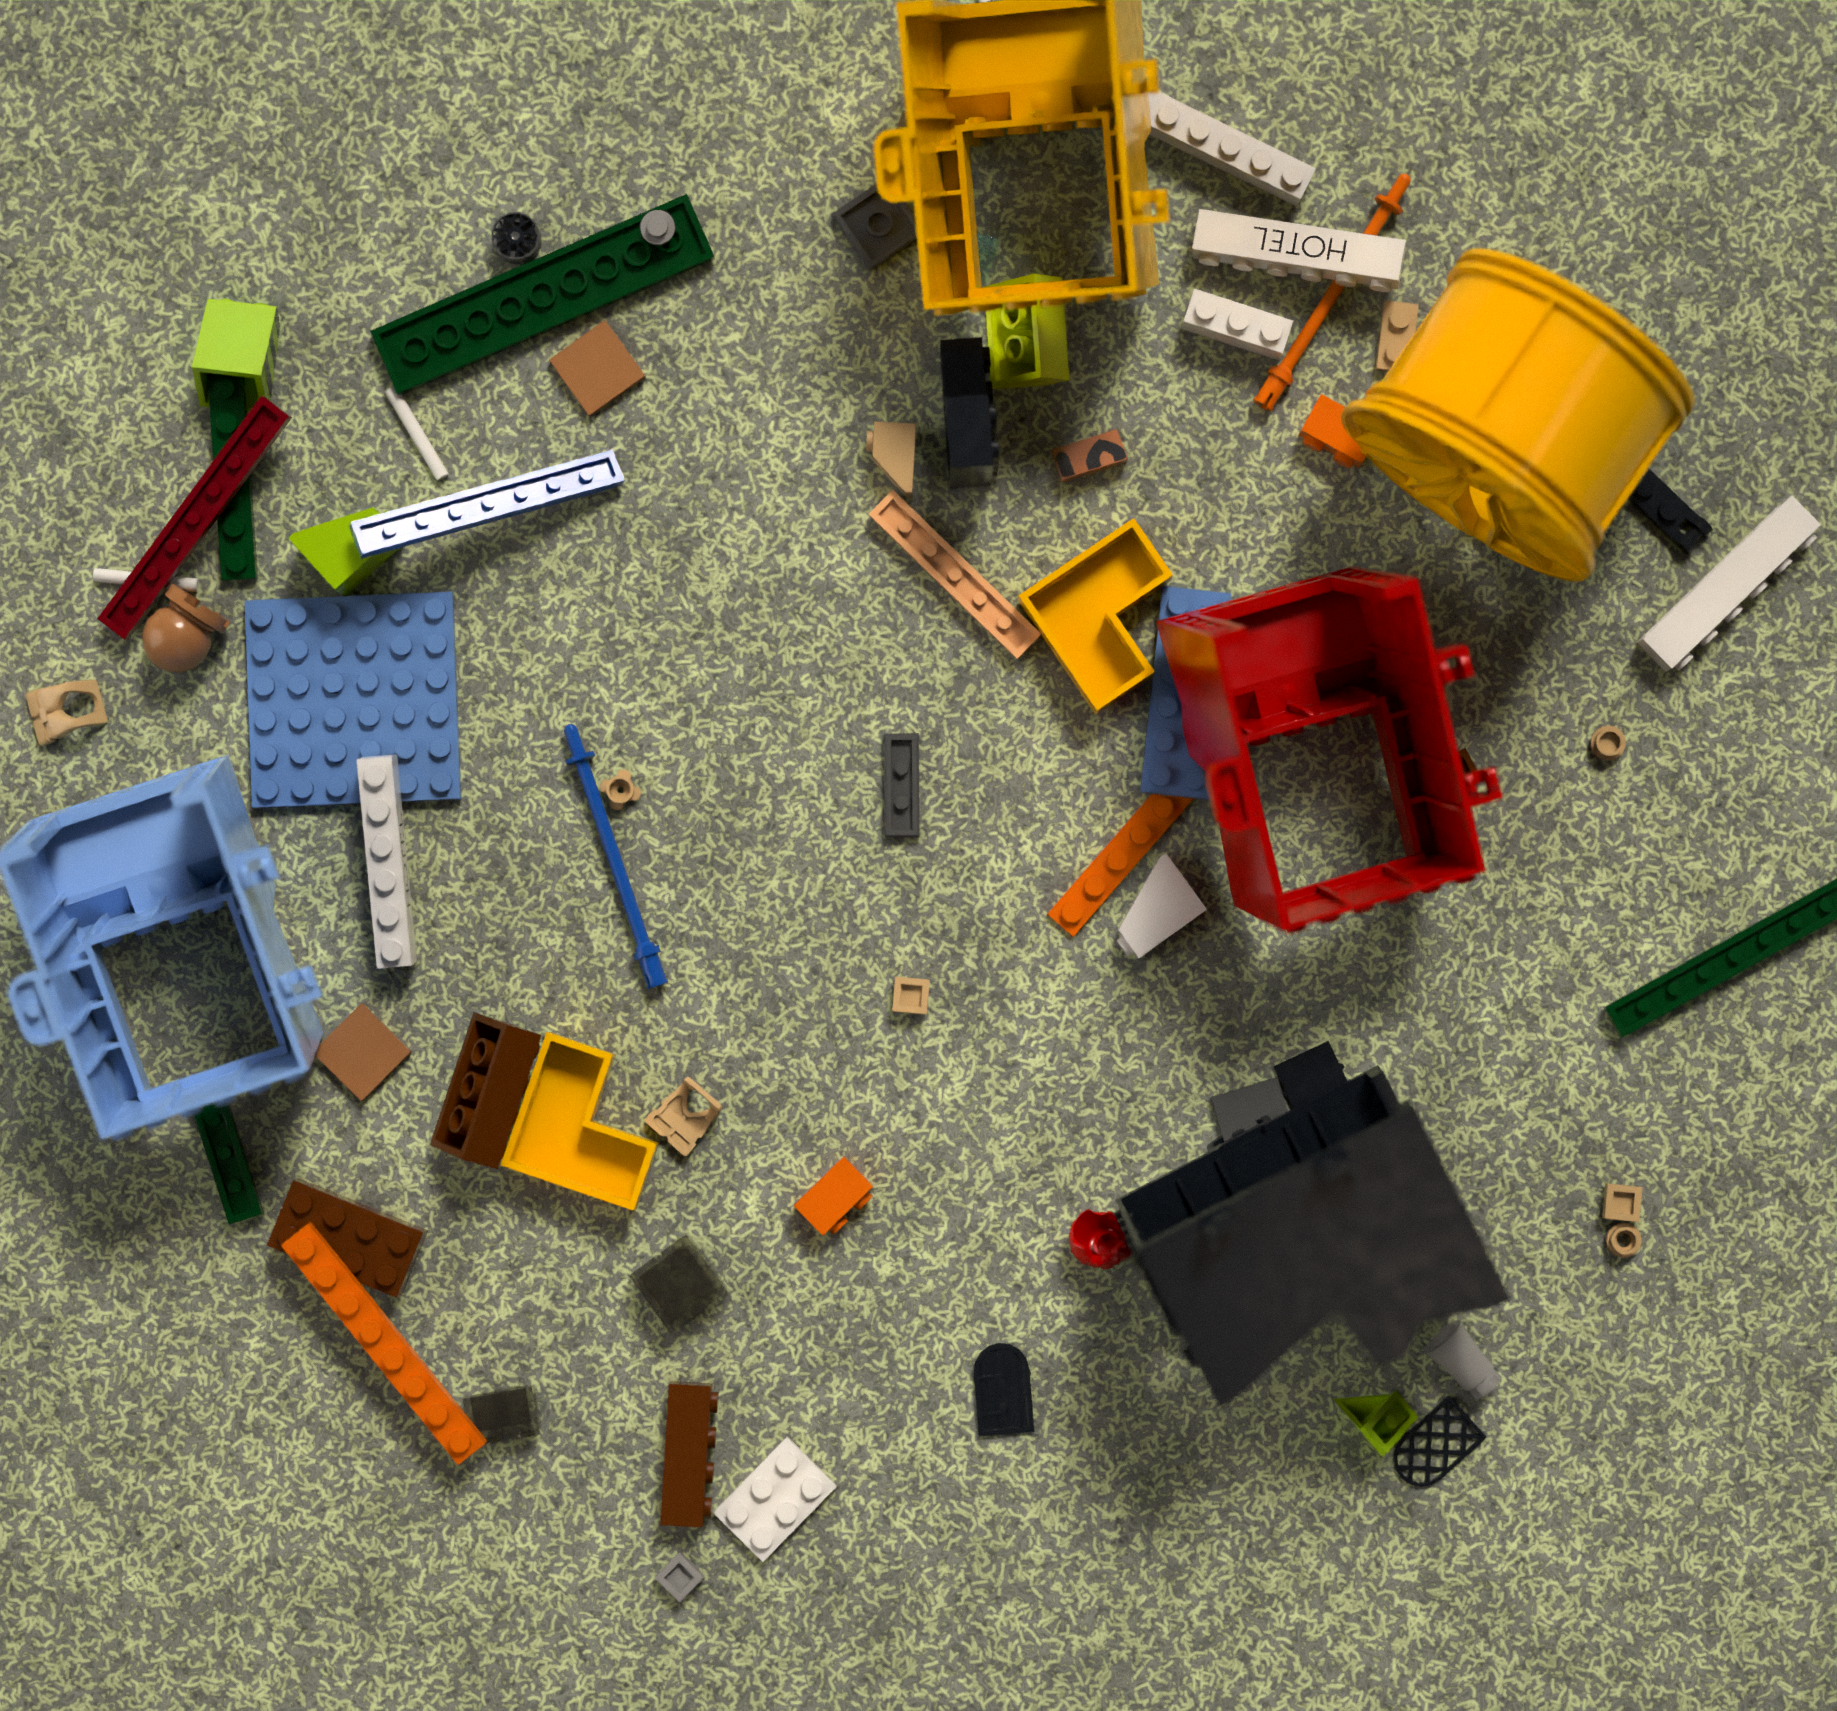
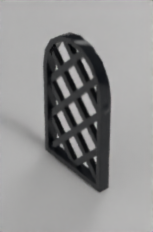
M1447 1395L1399 1440L1393 1454L1394 1467L1399 1476L1411 1485L1419 1487L1432 1485L1445 1477L1486 1436L1470 1419L1469 1415ZM1446 1404L1445 1415H1434ZM1452 1404L1462 1416L1450 1415V1405ZM1444 1419L1445 1432H1432V1420ZM1428 1420L1427 1431H1416ZM1450 1420H1462V1433H1449ZM1467 1421L1479 1434L1467 1433ZM1415 1435L1427 1436V1449L1414 1448ZM1432 1436L1444 1437V1450L1431 1449ZM1410 1437L1409 1448H1400L1404 1441ZM1449 1437L1462 1438L1461 1450H1449ZM1466 1438H1478L1466 1449ZM1398 1452L1409 1453V1465H1398ZM1414 1453H1426V1466H1413ZM1431 1454H1444L1443 1467L1430 1466ZM1448 1454L1460 1455L1448 1466ZM1401 1470H1408V1478L1402 1474ZM1413 1470L1426 1471L1425 1482L1413 1481ZM1430 1471H1442L1437 1477L1430 1480Z

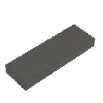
M884 733L885 838H920L919 733Z

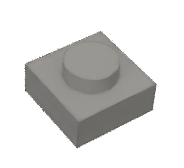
M679 1551L655 1576V1579L680 1603L705 1575Z

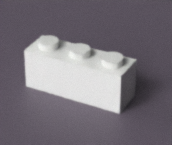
M1194 289L1181 329L1279 360L1283 354L1293 320Z

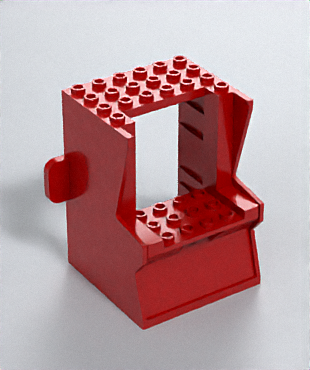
M1350 566L1156 621L1182 706V729L1188 753L1206 771L1207 789L1214 817L1220 828L1230 891L1235 907L1281 931H1285L1286 934H1293L1306 930V924L1316 921H1319L1320 924L1332 923L1340 920V914L1353 911L1354 914L1366 913L1375 909L1374 904L1387 901L1388 904L1400 903L1408 899V894L1418 891L1421 894L1434 893L1442 889V884L1452 881L1455 884L1468 883L1476 879V874L1486 872L1472 807L1503 799L1496 767H1490L1463 774L1443 688L1444 685L1451 684L1452 681L1475 677L1468 645L1465 644L1434 650L1417 577ZM1455 656L1457 667L1449 669L1446 659ZM1349 714L1351 718L1366 714L1373 715L1406 857L1283 892L1247 742H1249L1250 746L1262 745L1270 742V736L1279 733H1282L1284 737L1297 735L1304 732L1303 726L1316 723V727L1328 726L1337 722L1336 717ZM1485 782L1486 791L1478 793L1475 784Z

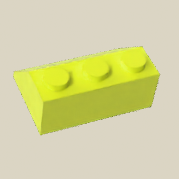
M1030 274L984 287L1062 281V277ZM1037 300V305L1005 310L1004 303H1002L1003 308L986 311L987 339L991 362L990 380L992 381L993 389L1046 386L1070 380L1064 304L1040 307V300Z

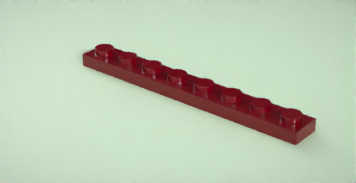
M260 396L97 618L99 621L124 640L130 639L292 419L290 415L265 396Z

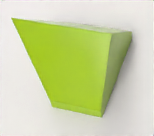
M1396 1390L1386 1395L1333 1399L1382 1457L1392 1449L1418 1418L1416 1413Z

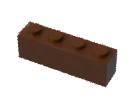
M671 1381L669 1383L660 1525L702 1528L704 1519H711L712 1498L706 1497L707 1483L713 1484L714 1462H708L709 1448H715L717 1428L710 1427L711 1413L718 1412L719 1392H712L713 1383Z

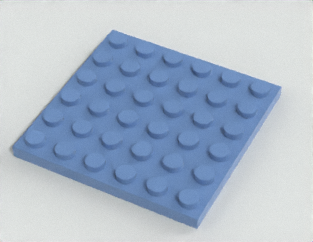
M453 592L245 600L252 808L361 804L356 759L397 754L402 802L461 799Z

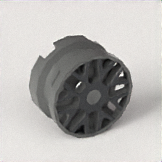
M509 212L501 216L494 223L491 232L492 243L498 255L506 262L514 265L524 264L529 260H533L539 253L542 245L541 233L535 221L527 214Z

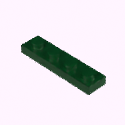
M215 1102L201 1106L202 1111L195 1114L194 1118L228 1224L264 1214L230 1104L216 1106Z

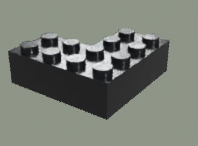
M982 337L940 340L949 488L991 486L992 477L998 476L1000 452L999 440L995 439L997 411L996 404H992V381H985V374H990V348L983 347Z

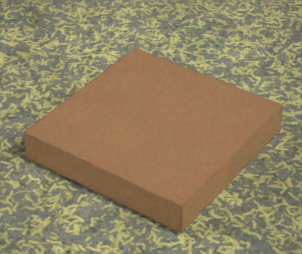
M606 320L549 359L589 417L646 378Z
M361 1003L318 1046L315 1056L360 1101H364L412 1051L364 1003Z

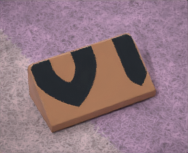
M1117 429L1051 450L1061 483L1115 467L1128 461Z

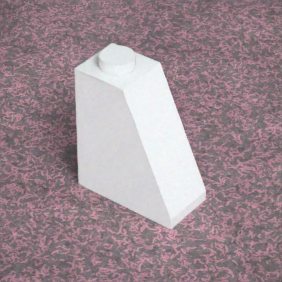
M1167 853L1158 858L1117 930L1121 937L1116 941L1127 957L1134 954L1139 959L1207 910Z

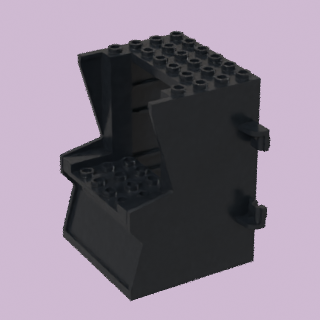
M1378 1065L1272 1120L1268 1115L1255 1120L1258 1125L1246 1131L1244 1129L1235 1131L1232 1134L1233 1138L1225 1142L1222 1136L1216 1138L1207 1145L1209 1152L1115 1199L1120 1210L1114 1212L1132 1255L1141 1273L1144 1274L1157 1304L1160 1305L1173 1335L1177 1337L1182 1334L1187 1347L1181 1350L1191 1369L1199 1367L1219 1408L1233 1402L1332 1311H1336L1375 1362L1381 1366L1408 1352L1422 1321L1495 1307L1511 1300L1415 1106L1409 1100L1401 1104L1399 1103L1384 1072Z

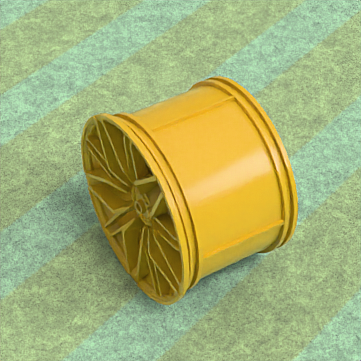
M1469 249L1463 252L1456 265L1448 273L1447 287L1383 380L1372 384L1362 400H1353L1347 404L1341 414L1342 424L1347 434L1361 448V452L1381 472L1415 500L1465 534L1473 536L1504 557L1539 573L1566 581H1584L1591 576L1596 568L1594 553L1602 544L1605 531L1672 433L1681 428L1686 417L1692 412L1695 406L1693 390L1679 368L1651 339L1596 297L1553 272L1519 257L1490 249Z

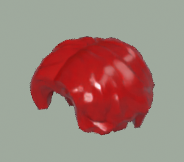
M1086 1209L1071 1224L1068 1236L1071 1247L1070 1251L1081 1264L1095 1268L1110 1269L1114 1265L1126 1261L1132 1255L1113 1212H1095Z

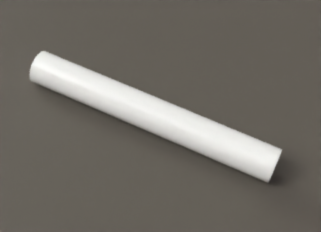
M394 386L385 391L386 396L435 479L439 481L448 476L449 473L404 397L397 394Z
M95 568L93 581L122 585L131 572ZM175 576L166 588L169 589L173 583L184 591L198 592L199 579Z

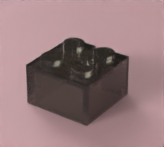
M689 1233L661 1252V1255L664 1257L662 1261L656 1255L629 1275L669 1333L729 1290Z

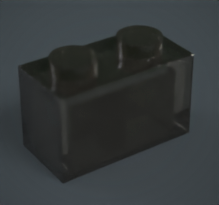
M535 1384L469 1395L462 1399L465 1414L487 1440L484 1445L500 1442V1435L513 1433L514 1439L534 1436V1429H539L542 1426Z

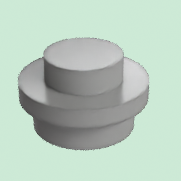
M654 210L643 217L640 229L643 238L648 243L663 245L673 238L675 223L667 212Z

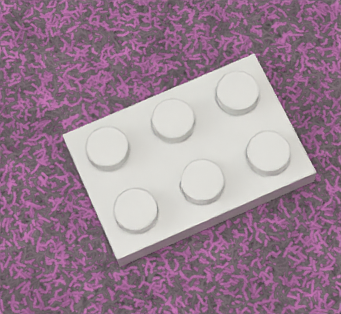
M787 1436L713 1513L764 1562L837 1485Z

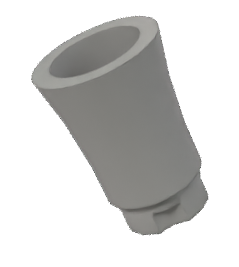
M1455 1320L1448 1324L1429 1341L1424 1349V1354L1438 1363L1465 1391H1469L1476 1400L1488 1395L1501 1381L1502 1377L1494 1369L1492 1362L1470 1337L1461 1320Z

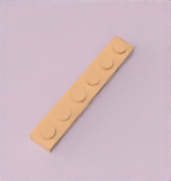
M894 490L869 513V517L1016 660L1041 636V633Z

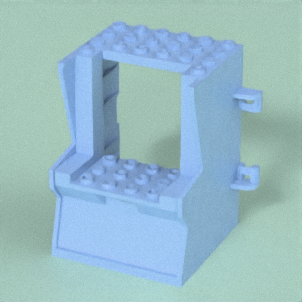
M224 755L31 819L0 848V871L37 969L23 973L13 980L8 989L10 1003L21 1032L28 1042L34 1045H45L61 1039L64 1040L101 1140L112 1137L113 1141L120 1140L132 1135L135 1128L146 1125L147 1129H153L167 1123L168 1117L181 1114L182 1118L189 1117L201 1112V1106L215 1102L216 1106H222L235 1101L237 1094L250 1091L251 1095H255L270 1089V1083L284 1079L285 1083H291L306 1076L305 1072L309 1071L323 1035L319 1019L311 1001L321 998L322 992L312 965L297 968L273 909L276 887L274 880L279 878V874L269 846L260 847L255 838L229 755ZM227 901L279 1046L151 1088L101 951L104 947L122 941V936L135 931L136 936H140L156 930V925L163 921L169 920L170 925L177 924L189 919V914L196 910L202 909L204 914L224 907L223 903Z

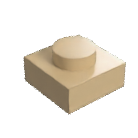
M895 977L892 1011L927 1014L930 980Z
M1605 1183L1602 1218L1639 1222L1643 1187Z

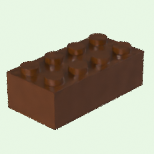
M473 1012L430 1146L462 1160L498 1169L507 1148L506 1142L511 1127L515 1124L518 1116L517 1109L522 1094L528 1086V1076L533 1061L539 1053V1042L542 1035L514 1024Z
M300 1178L293 1180L267 1246L286 1253L281 1245L311 1221L361 1284L395 1298L402 1296L428 1230Z

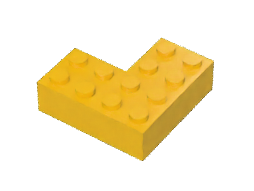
M1134 518L1018 595L1019 604L1036 629L1041 633V636L1095 715L1153 677L1155 672L1118 616L1172 580L1173 574Z
M546 1032L501 1166L633 1211L636 1210L659 1143L594 1121L616 1054L552 1032Z

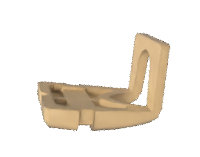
M94 679L65 682L26 693L31 717L35 719L33 725L37 740L41 746L49 745L55 742V739H61L81 727L100 726L107 723L108 719L98 682ZM70 692L88 694L92 697L95 704V709L92 713L78 718L67 715L62 708Z
M686 1077L683 1083L660 1103L662 1106L657 1110L654 1109L645 1118V1123L661 1137L667 1136L668 1143L680 1154L688 1156L696 1146L695 1142L697 1139H701L712 1121L720 1113L722 1105L694 1080ZM692 1089L701 1094L709 1102L710 1108L702 1112H688L687 1098L689 1090Z

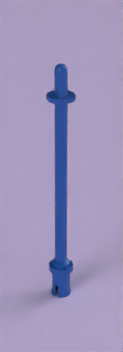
M568 724L564 728V733L572 757L565 760L568 766L575 765L637 945L635 953L632 955L635 961H639L647 989L668 983V979H666L658 953L661 952L659 945L655 946L649 940L588 761L595 757L594 751L585 752L577 727L574 724Z

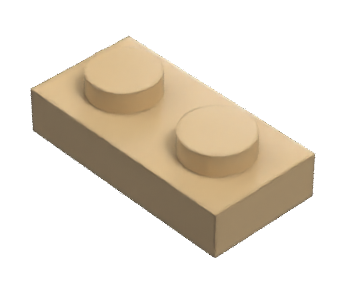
M1384 300L1375 370L1388 372L1416 332L1419 304Z

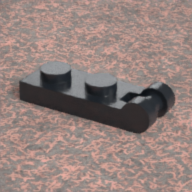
M1649 468L1628 498L1636 508L1687 555L1696 548L1695 543L1701 537L1706 538L1713 530L1705 519L1698 516ZM1684 520L1691 526L1685 534L1677 529Z

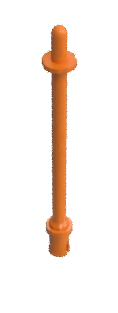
M1400 174L1386 196L1376 195L1375 201L1379 208L1363 234L1377 236L1391 213L1395 215L1402 213L1403 209L1397 203L1411 182L1408 174ZM1335 280L1332 281L1281 364L1269 368L1267 380L1253 399L1255 404L1259 405L1261 403V408L1269 412L1273 410L1284 389L1292 385L1294 381L1292 370L1345 286L1336 284Z

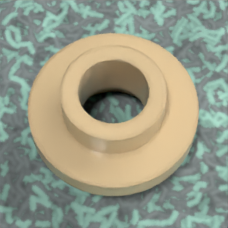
M1618 1223L1613 1225L1607 1232L1606 1245L1613 1255L1628 1258L1636 1254L1640 1249L1641 1235L1635 1226L1629 1223ZM1625 1233L1629 1237V1243L1621 1247L1617 1243V1238L1620 1234Z

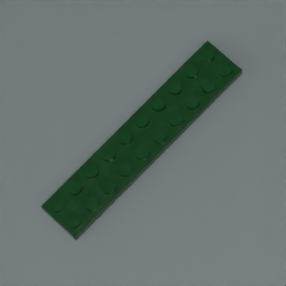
M685 194L375 328L370 332L397 394L403 395L715 259V256L688 195ZM654 210L667 212L675 223L673 238L663 245L648 243L641 233L640 225L643 217Z

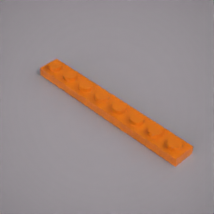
M1151 794L1047 915L1074 937L1189 805L1193 798Z
M311 1221L281 1245L457 1465L487 1442L486 1438Z

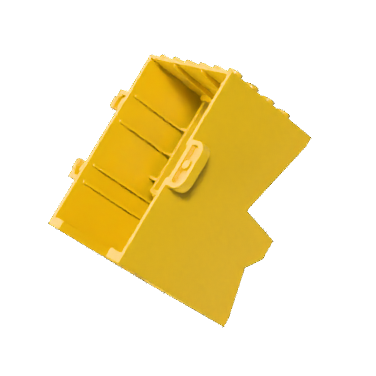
M942 0L896 2L907 128L889 129L881 132L874 142V159L877 189L882 198L893 203L914 201L924 310L934 309V316L956 314L968 310L969 313L1003 308L1002 303H1004L1005 310L1021 309L1037 305V300H1040V307L1056 306L1072 302V297H1075L1076 304L1091 303L1107 299V294H1111V301L1126 300L1147 294V288L1159 285L1153 223L1170 222L1167 189L1149 190L1144 150V143L1151 132L1148 94L1160 93L1157 59L1144 60L1141 0H1002L972 4H958ZM1073 123H1076L1077 128L1103 127L1115 276L982 287L970 147L981 146V138L1005 136L1004 129H1007V135L1039 133V126H1042V132L1073 130ZM1151 203H1155L1156 216H1152Z

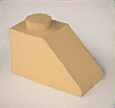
M874 421V431H867L866 451L873 452V462L905 497H912L916 424Z

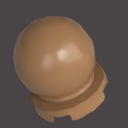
M172 583L165 593V596L171 600L169 602L170 606L158 609L147 620L142 632V641L148 659L157 668L169 672L182 673L195 669L207 657L212 645L211 633L216 630L223 634L230 621L204 605L198 608L200 600Z

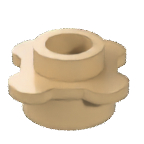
M620 770L617 776L612 777L610 780L605 779L600 784V790L607 794L610 799V807L616 811L622 810L624 804L629 801H637L641 797L640 788L634 786L631 781V773L627 770ZM623 787L624 792L618 793L617 789Z

